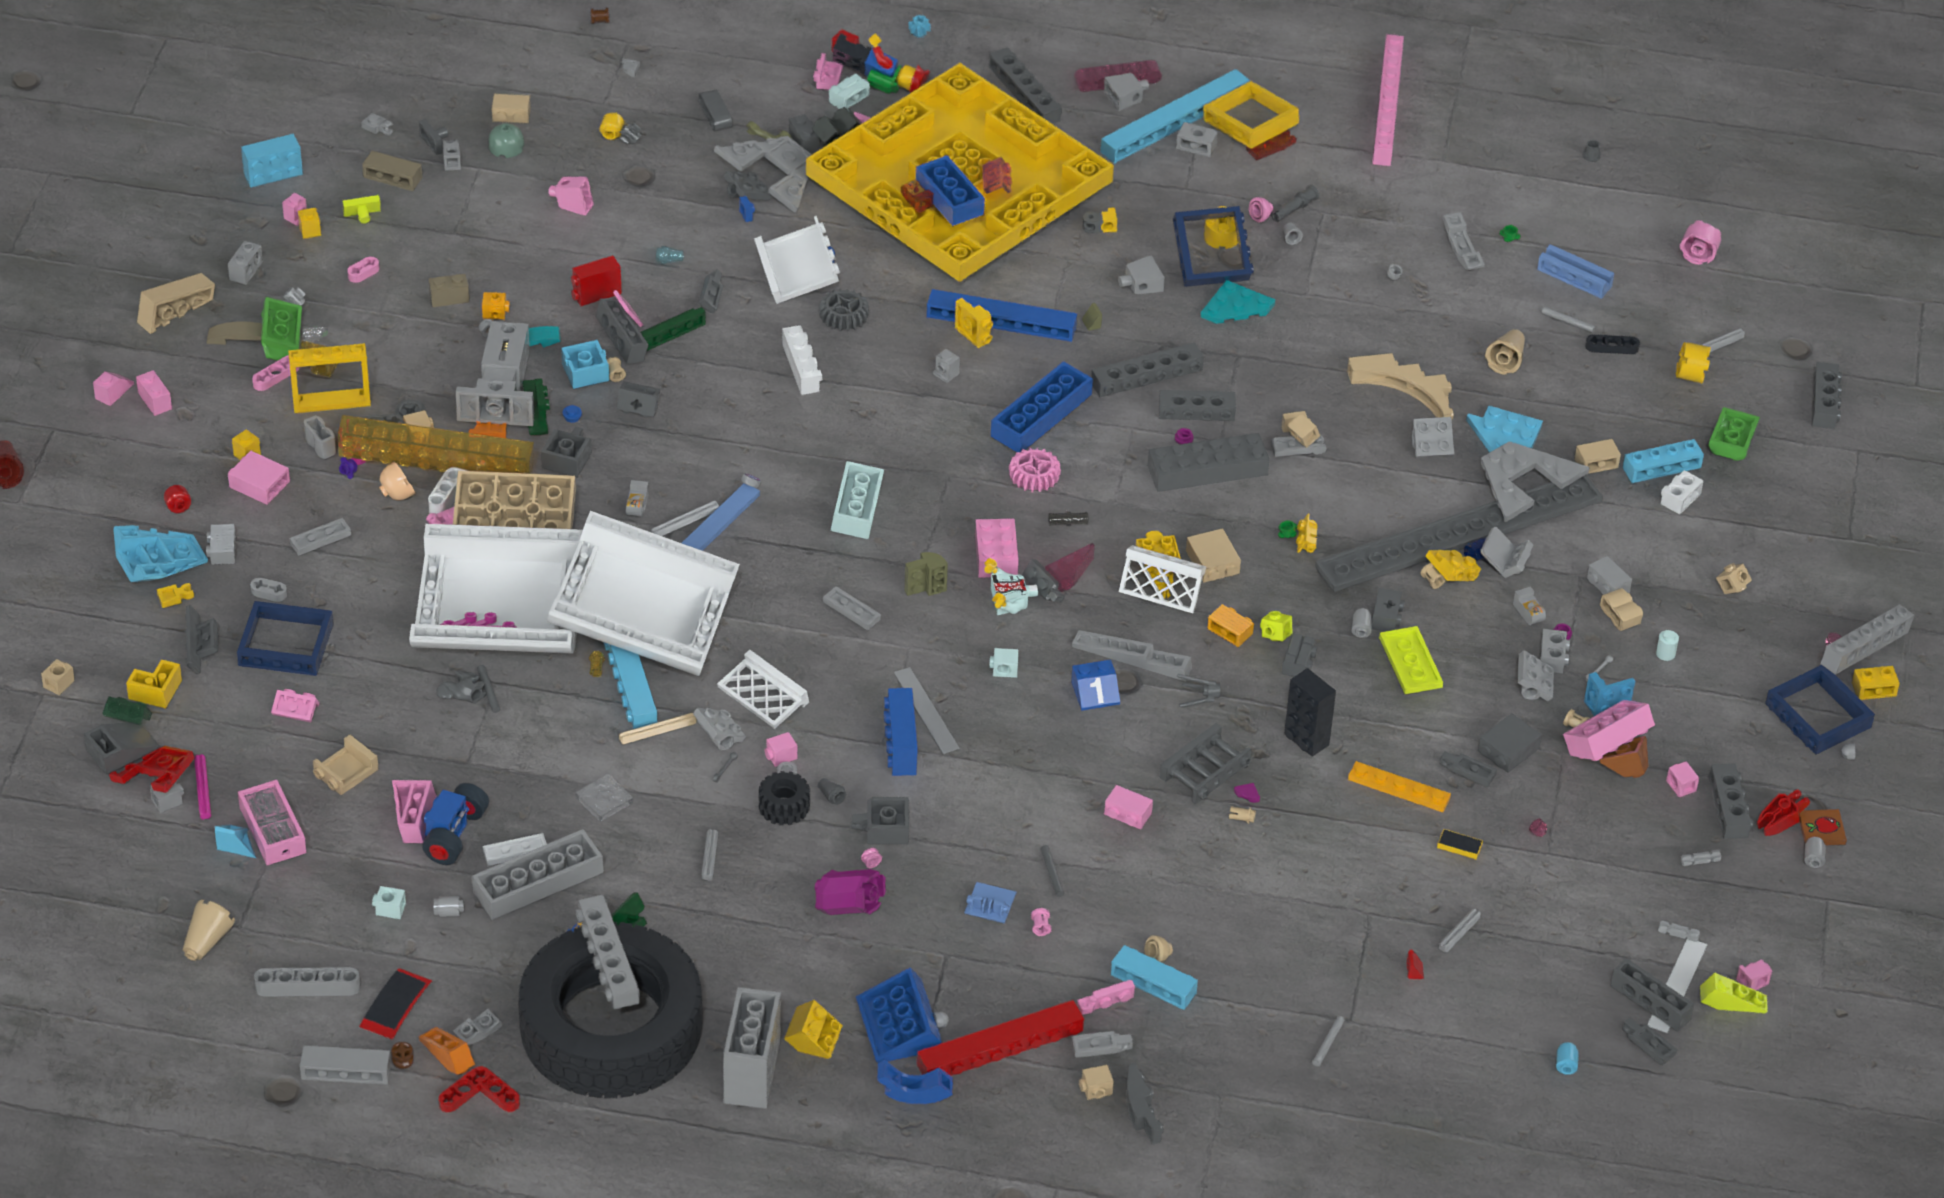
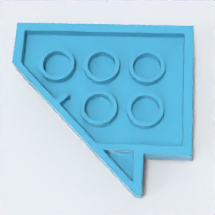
M1488 406L1484 417L1468 413L1466 419L1489 452L1509 441L1533 448L1543 423L1542 420Z

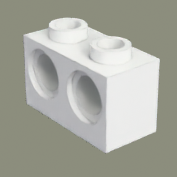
M1684 470L1679 476L1676 475L1668 486L1666 485L1662 489L1661 504L1680 515L1701 495L1703 480Z

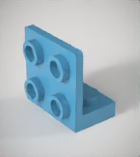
M1597 672L1591 673L1588 677L1584 702L1592 714L1596 716L1622 700L1632 701L1635 680L1630 678L1606 685Z

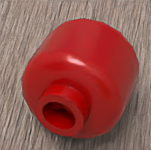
M173 485L166 489L164 501L171 512L183 513L189 509L191 497L184 486Z

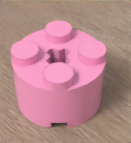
M1695 221L1694 224L1687 228L1680 244V250L1682 249L1684 258L1697 265H1701L1704 262L1710 263L1715 258L1720 246L1721 232L1707 223Z

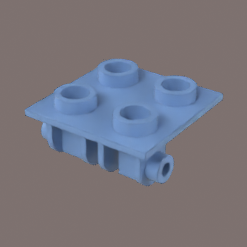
M976 882L972 895H968V905L965 914L1005 923L1016 892Z

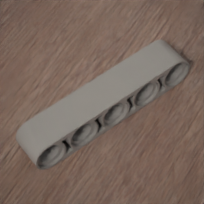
M352 967L262 968L254 974L256 993L264 997L351 996L360 991L359 972Z

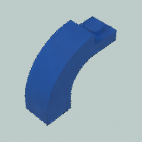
M886 1060L878 1063L877 1080L885 1086V1094L892 1099L904 1103L928 1104L952 1096L953 1078L940 1068L923 1075H908L900 1072Z

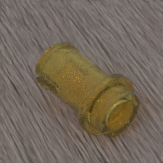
M593 651L589 656V661L591 662L589 673L593 677H599L602 675V664L605 661V657L602 652Z

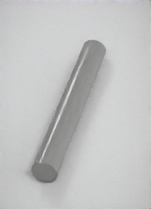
M1544 307L1542 310V314L1593 333L1595 330L1594 325L1547 307Z
M1337 1016L1312 1061L1313 1065L1317 1067L1321 1065L1345 1021L1342 1016Z

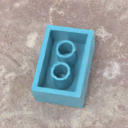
M294 134L241 147L244 175L250 188L303 175L301 150Z

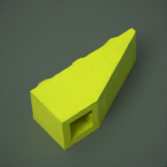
M1714 973L1700 985L1701 1003L1715 1009L1757 1013L1768 1012L1767 995L1720 974Z

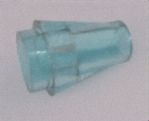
M666 246L657 247L656 262L664 264L683 261V250Z

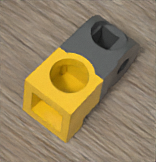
M1108 208V212H1086L1083 215V230L1087 233L1117 232L1115 208Z

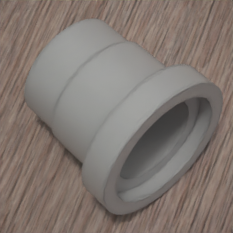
M1293 223L1284 225L1283 232L1286 242L1290 245L1298 244L1303 238L1301 230Z

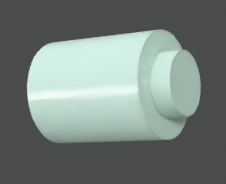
M1665 630L1659 634L1656 649L1658 658L1664 661H1670L1675 658L1679 641L1677 633Z

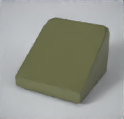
M1096 303L1091 304L1082 318L1088 331L1099 329L1102 325V313Z

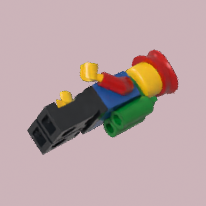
M876 33L869 38V42L874 48L869 46L866 48L862 44L851 43L846 40V35L839 34L833 47V62L860 71V73L868 76L867 81L870 87L887 94L897 93L899 87L912 93L926 84L930 70L925 71L919 65L916 68L905 65L902 68V65H898L897 59L883 53L881 46H878L882 40Z

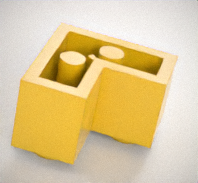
M161 659L154 673L134 669L126 682L128 699L166 709L182 681L180 664Z

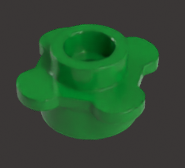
M1506 225L1499 232L1506 242L1521 238V235L1518 234V228L1514 225Z
M1290 520L1281 522L1278 526L1280 530L1278 537H1296L1297 524Z

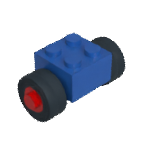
M461 783L455 788L454 792L442 790L439 797H435L433 807L430 811L426 812L424 817L426 838L422 848L429 859L441 865H451L457 860L463 848L459 837L467 825V819H480L489 805V798L480 787L471 783Z

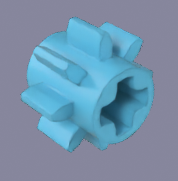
M917 15L913 17V21H909L911 34L913 33L916 37H923L927 35V31H930L931 24L925 16Z

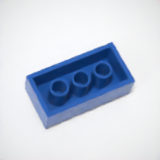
M948 155L916 167V181L919 183L917 186L920 185L924 189L923 193L952 226L984 215V196Z
M889 688L888 697H884V709H887L884 711V723L888 724L885 725V738L889 739L886 740V752L890 754L887 756L888 768H892V776L917 775V736L912 688Z

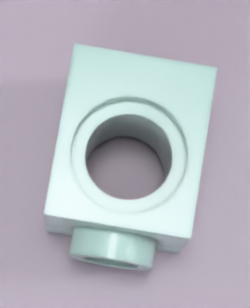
M994 649V656H990V668H993V676L1017 678L1018 649Z
M380 886L378 894H374L372 905L375 906L376 915L401 919L406 905L405 890Z

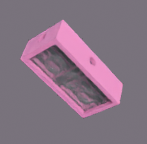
M277 780L238 792L240 810L266 865L306 853L305 836Z

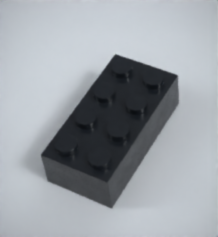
M1307 668L1290 679L1284 734L1289 740H1292L1303 751L1313 757L1330 745L1336 690Z

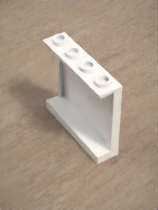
M817 216L814 217L815 225L764 243L761 236L754 238L776 304L839 282L837 274L840 271L837 263L833 264L832 260H835L832 249L828 250V247L831 245L828 236L823 235L826 230L823 222L819 223Z

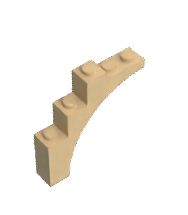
M1392 353L1351 357L1348 359L1347 373L1351 384H1375L1395 388L1420 400L1437 418L1451 417L1453 419V410L1449 408L1448 395L1451 393V383L1447 381L1445 374L1425 376L1419 364L1399 366Z

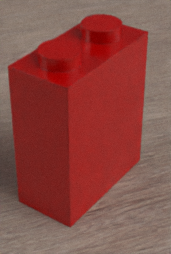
M613 255L572 268L573 276H571L573 290H571V294L581 307L600 301V299L615 296L613 293L615 290L622 294L621 266Z

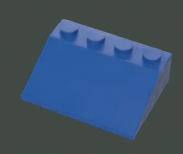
M911 967L856 996L877 1063L883 1060L892 1061L916 1056L917 1051L943 1043L922 979Z

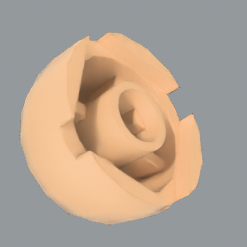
M395 461L383 469L380 474L382 486L379 488L385 497L389 495L392 499L399 501L415 494L412 485L408 482Z

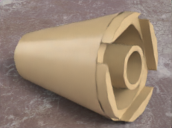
M1510 330L1488 346L1485 358L1487 357L1488 365L1493 371L1506 375L1507 373L1516 372L1521 366L1525 342L1524 334L1521 331Z
M204 900L198 901L193 912L183 947L185 956L193 961H196V959L201 960L235 923L234 917L232 920L229 918L230 912L211 901L208 904H204Z

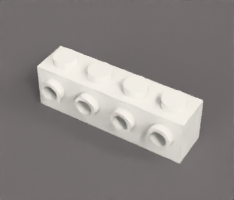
M801 325L782 328V345L801 395L819 392L822 373L821 370H817L816 357H812V347L807 344V334L803 332Z

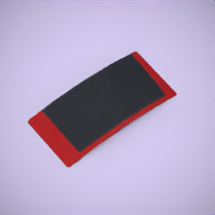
M399 968L380 991L359 1027L386 1038L394 1039L406 1016L432 980Z

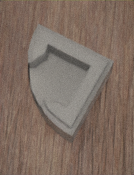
M623 58L622 68L624 72L635 77L640 67V61Z

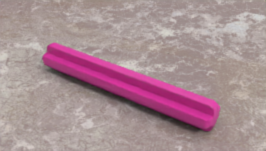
M200 754L194 756L199 814L200 818L204 820L210 819L211 810L205 755Z

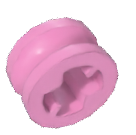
M870 848L862 854L861 860L867 868H874L880 864L882 856L876 848Z

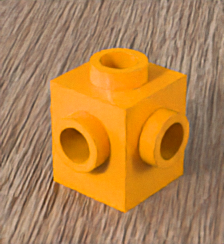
M484 292L482 300L483 319H505L506 312L510 310V301H506V293Z

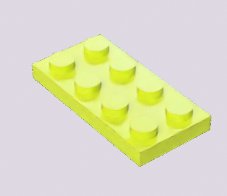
M1418 626L1380 633L1379 639L1404 694L1443 688V680Z

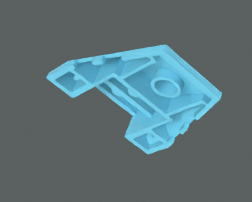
M134 525L114 526L116 558L130 582L161 579L207 563L208 561L193 534L169 531L168 534L159 533L154 528H150V531L139 530V526Z

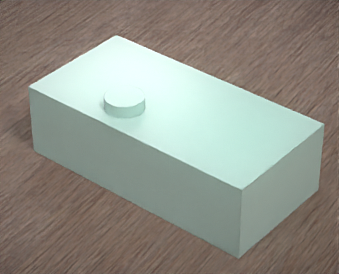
M849 461L846 462L830 531L869 539L884 469Z

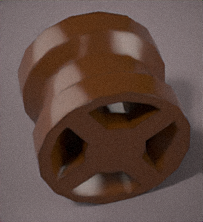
M407 1042L394 1044L391 1048L393 1065L398 1069L409 1068L414 1061L412 1046Z

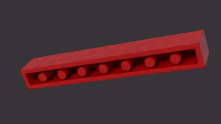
M1074 1000L917 1051V1066L922 1075L937 1068L942 1069L950 1076L958 1075L964 1071L979 1068L982 1065L997 1062L1012 1055H1018L1023 1051L1035 1049L1050 1042H1057L1071 1035H1077L1083 1032L1084 1017Z

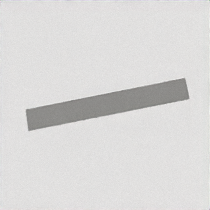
M908 667L894 672L903 688H912L914 707L942 753L945 754L960 749L912 669Z

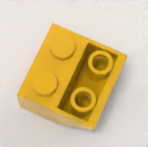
M812 1000L796 1007L784 1039L798 1052L828 1059L831 1058L843 1025L818 1002Z

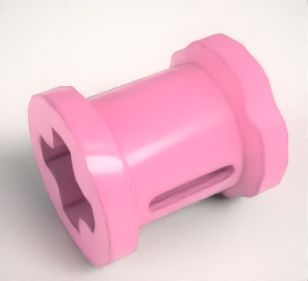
M1044 908L1033 910L1031 913V918L1034 921L1033 933L1037 936L1049 934L1051 932V925L1048 922L1050 912Z

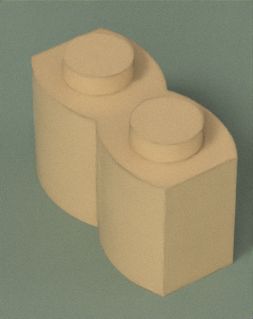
M1621 588L1602 595L1600 606L1604 613L1611 618L1618 630L1622 631L1641 624L1643 611L1640 606L1633 602L1630 593Z

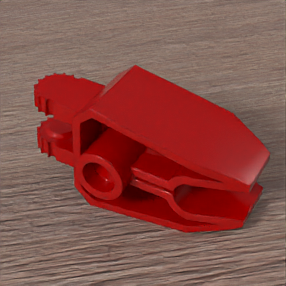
M1799 789L1788 796L1786 794H1778L1759 816L1757 821L1758 829L1765 827V836H1771L1790 828L1799 822V813L1807 808L1810 800L1803 798L1798 803H1795L1802 795Z

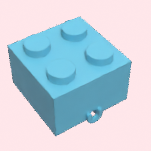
M598 340L561 348L562 365L573 389L609 381V364L606 359V352L604 349L602 350Z

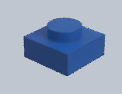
M747 196L739 197V211L745 222L753 221V213H755L753 203L749 202Z

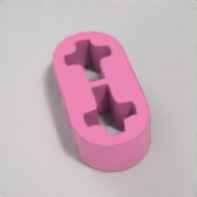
M367 257L348 268L349 281L359 283L379 271V260L375 257Z

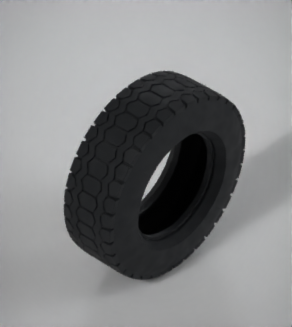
M614 922L638 989L649 995L658 1006V1010L653 1018L633 1032L606 1036L591 1034L573 1025L563 1014L566 1005L573 997L588 988L601 985L599 979L600 970L595 969L593 957L595 956L593 953H589L587 945L589 940L588 937L584 938L581 927L574 928V933L572 930L560 934V938L558 936L537 951V954L529 961L521 978L518 993L521 1039L527 1056L535 1068L557 1086L560 1085L563 1089L570 1092L573 1090L574 1093L584 1096L588 1093L589 1097L602 1098V1095H604V1098H617V1094H620V1098L633 1096V1092L638 1095L648 1092V1087L650 1090L661 1086L662 1082L665 1084L682 1071L693 1057L702 1031V987L698 971L688 954L676 942H673L672 939L664 934L661 936L660 932L653 929L648 930L644 926L635 924L633 928V924L622 922L617 926V922Z

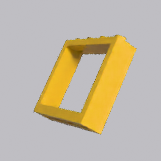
M1252 81L1203 106L1205 122L1251 149L1299 124V108ZM1252 98L1279 115L1252 129L1225 112Z
M365 343L288 351L294 413L371 406ZM361 361L363 388L298 394L296 367Z

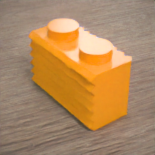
M1222 604L1209 615L1207 628L1221 638H1224V640L1239 647L1253 635L1254 623L1250 618L1238 614L1235 609L1228 608Z

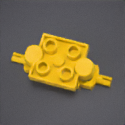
M1150 531L1146 533V538L1136 539L1137 547L1181 559L1174 535L1163 536L1160 531ZM1151 566L1147 568L1152 579L1160 575L1157 567ZM1170 571L1165 575L1172 584L1174 582V574ZM1162 576L1154 580L1159 590L1167 587ZM1169 588L1161 592L1164 599L1171 596Z

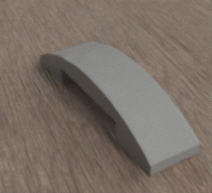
M1461 212L1443 215L1450 244L1461 265L1466 270L1484 267L1485 264L1479 251H1475L1466 232L1467 225Z

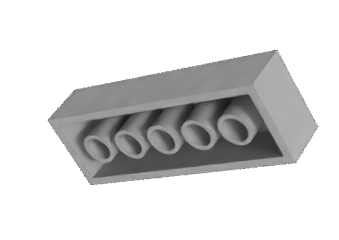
M584 829L473 875V893L493 920L602 874L603 856Z

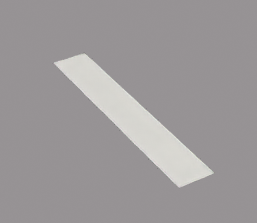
M1687 938L1666 983L1667 986L1682 996L1685 995L1707 944L1699 941L1694 942ZM1652 1014L1648 1026L1667 1033L1670 1026Z

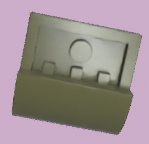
M923 552L920 553L919 560L905 563L904 591L907 596L926 591L928 596L947 591V561L939 554Z

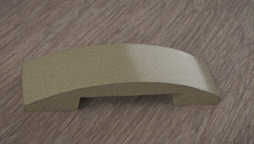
M229 322L209 328L207 344L226 345L227 339L261 341L262 324L255 322Z

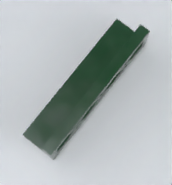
M702 307L698 309L692 308L641 331L640 333L648 343L647 351L706 325V311Z

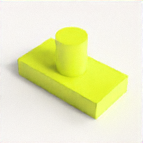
M379 195L343 201L344 217L358 215L360 223L370 221L369 213L380 211Z

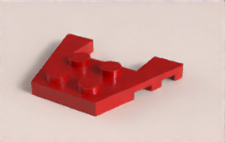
M164 745L143 756V761L137 764L129 763L124 766V771L118 774L114 771L109 776L112 782L121 784L126 783L138 773L156 776L158 778L151 783L153 790L167 793L195 757L193 751Z

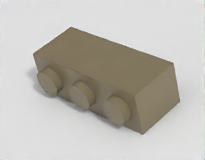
M371 151L363 162V176L367 179L414 191L422 179V166L419 163Z

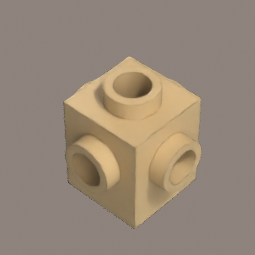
M1729 564L1724 568L1725 571L1716 577L1724 594L1741 592L1752 581L1744 564Z

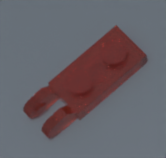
M1287 129L1252 149L1246 146V150L1255 160H1260L1294 145L1297 138L1294 135L1290 136L1291 133Z

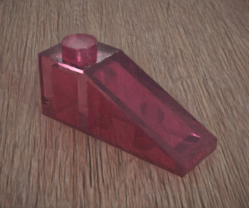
M1093 543L1045 566V569L1059 582L1058 589L1060 592L1075 586L1093 561L1095 550Z

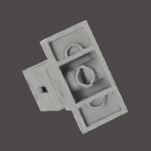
M491 321L481 363L482 379L478 378L476 388H456L457 421H480V423L491 422L493 424L506 423L507 425L533 426V392L521 391L530 353L529 324Z

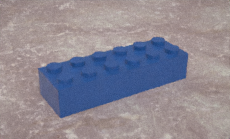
M1063 361L991 420V437L1012 450L1021 453L1022 449L1026 450L1092 395L1093 378Z

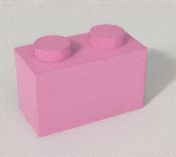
M154 370L136 376L138 394L154 416L172 410L170 392Z
M1116 785L1105 801L1104 815L1124 822L1129 826L1142 829L1152 814L1153 800Z

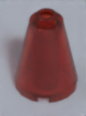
M1 440L0 487L2 489H9L21 482L24 475V466L13 444L7 440Z

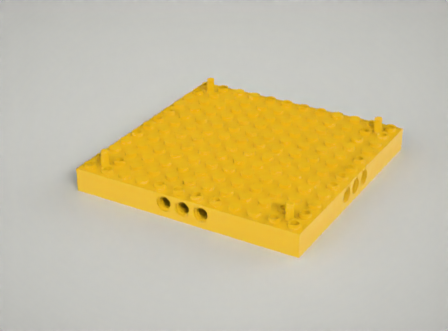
M961 63L953 66L806 158V175L959 282L1113 182L1114 170L1113 164ZM947 155L985 198L984 215L954 226L947 221L923 192L917 194L919 192L918 186H915L913 190L916 195L908 191L911 187L908 183L916 180L917 166Z

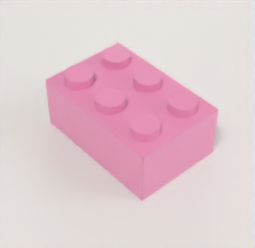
M976 519L975 542L979 578L991 577L992 572L988 574L984 570L986 567L984 563L988 558L994 559L997 562V567L1004 572L1018 575L1015 519Z

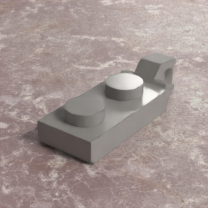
M1114 1031L1075 1035L1072 1037L1075 1058L1119 1053L1132 1049L1133 1043L1131 1034L1119 1035L1115 1034Z

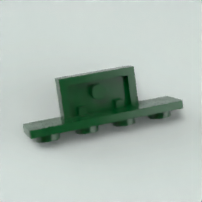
M542 378L524 380L523 391L533 392L534 423L533 426H528L529 435L548 434L546 410H550L549 399H545V397H548L547 386H543Z
M633 892L611 914L612 920L617 922V926H619L620 922L633 924V928L635 924L640 926L647 924L644 917L638 916L645 909V906L637 892Z

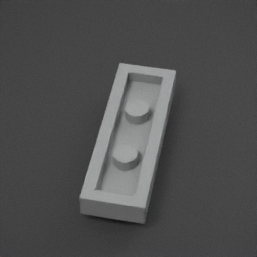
M340 518L289 539L291 546L299 556L352 534L345 520Z
M837 586L823 597V603L866 630L871 629L881 620V614Z

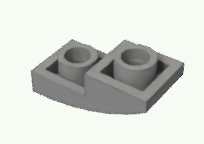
M487 1009L473 1021L468 1018L454 1029L453 1033L459 1039L471 1045L491 1035L503 1025Z

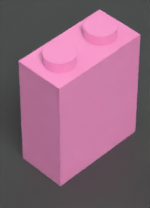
M250 451L246 456L242 457L234 468L230 469L228 473L229 487L267 505L290 482L289 468Z

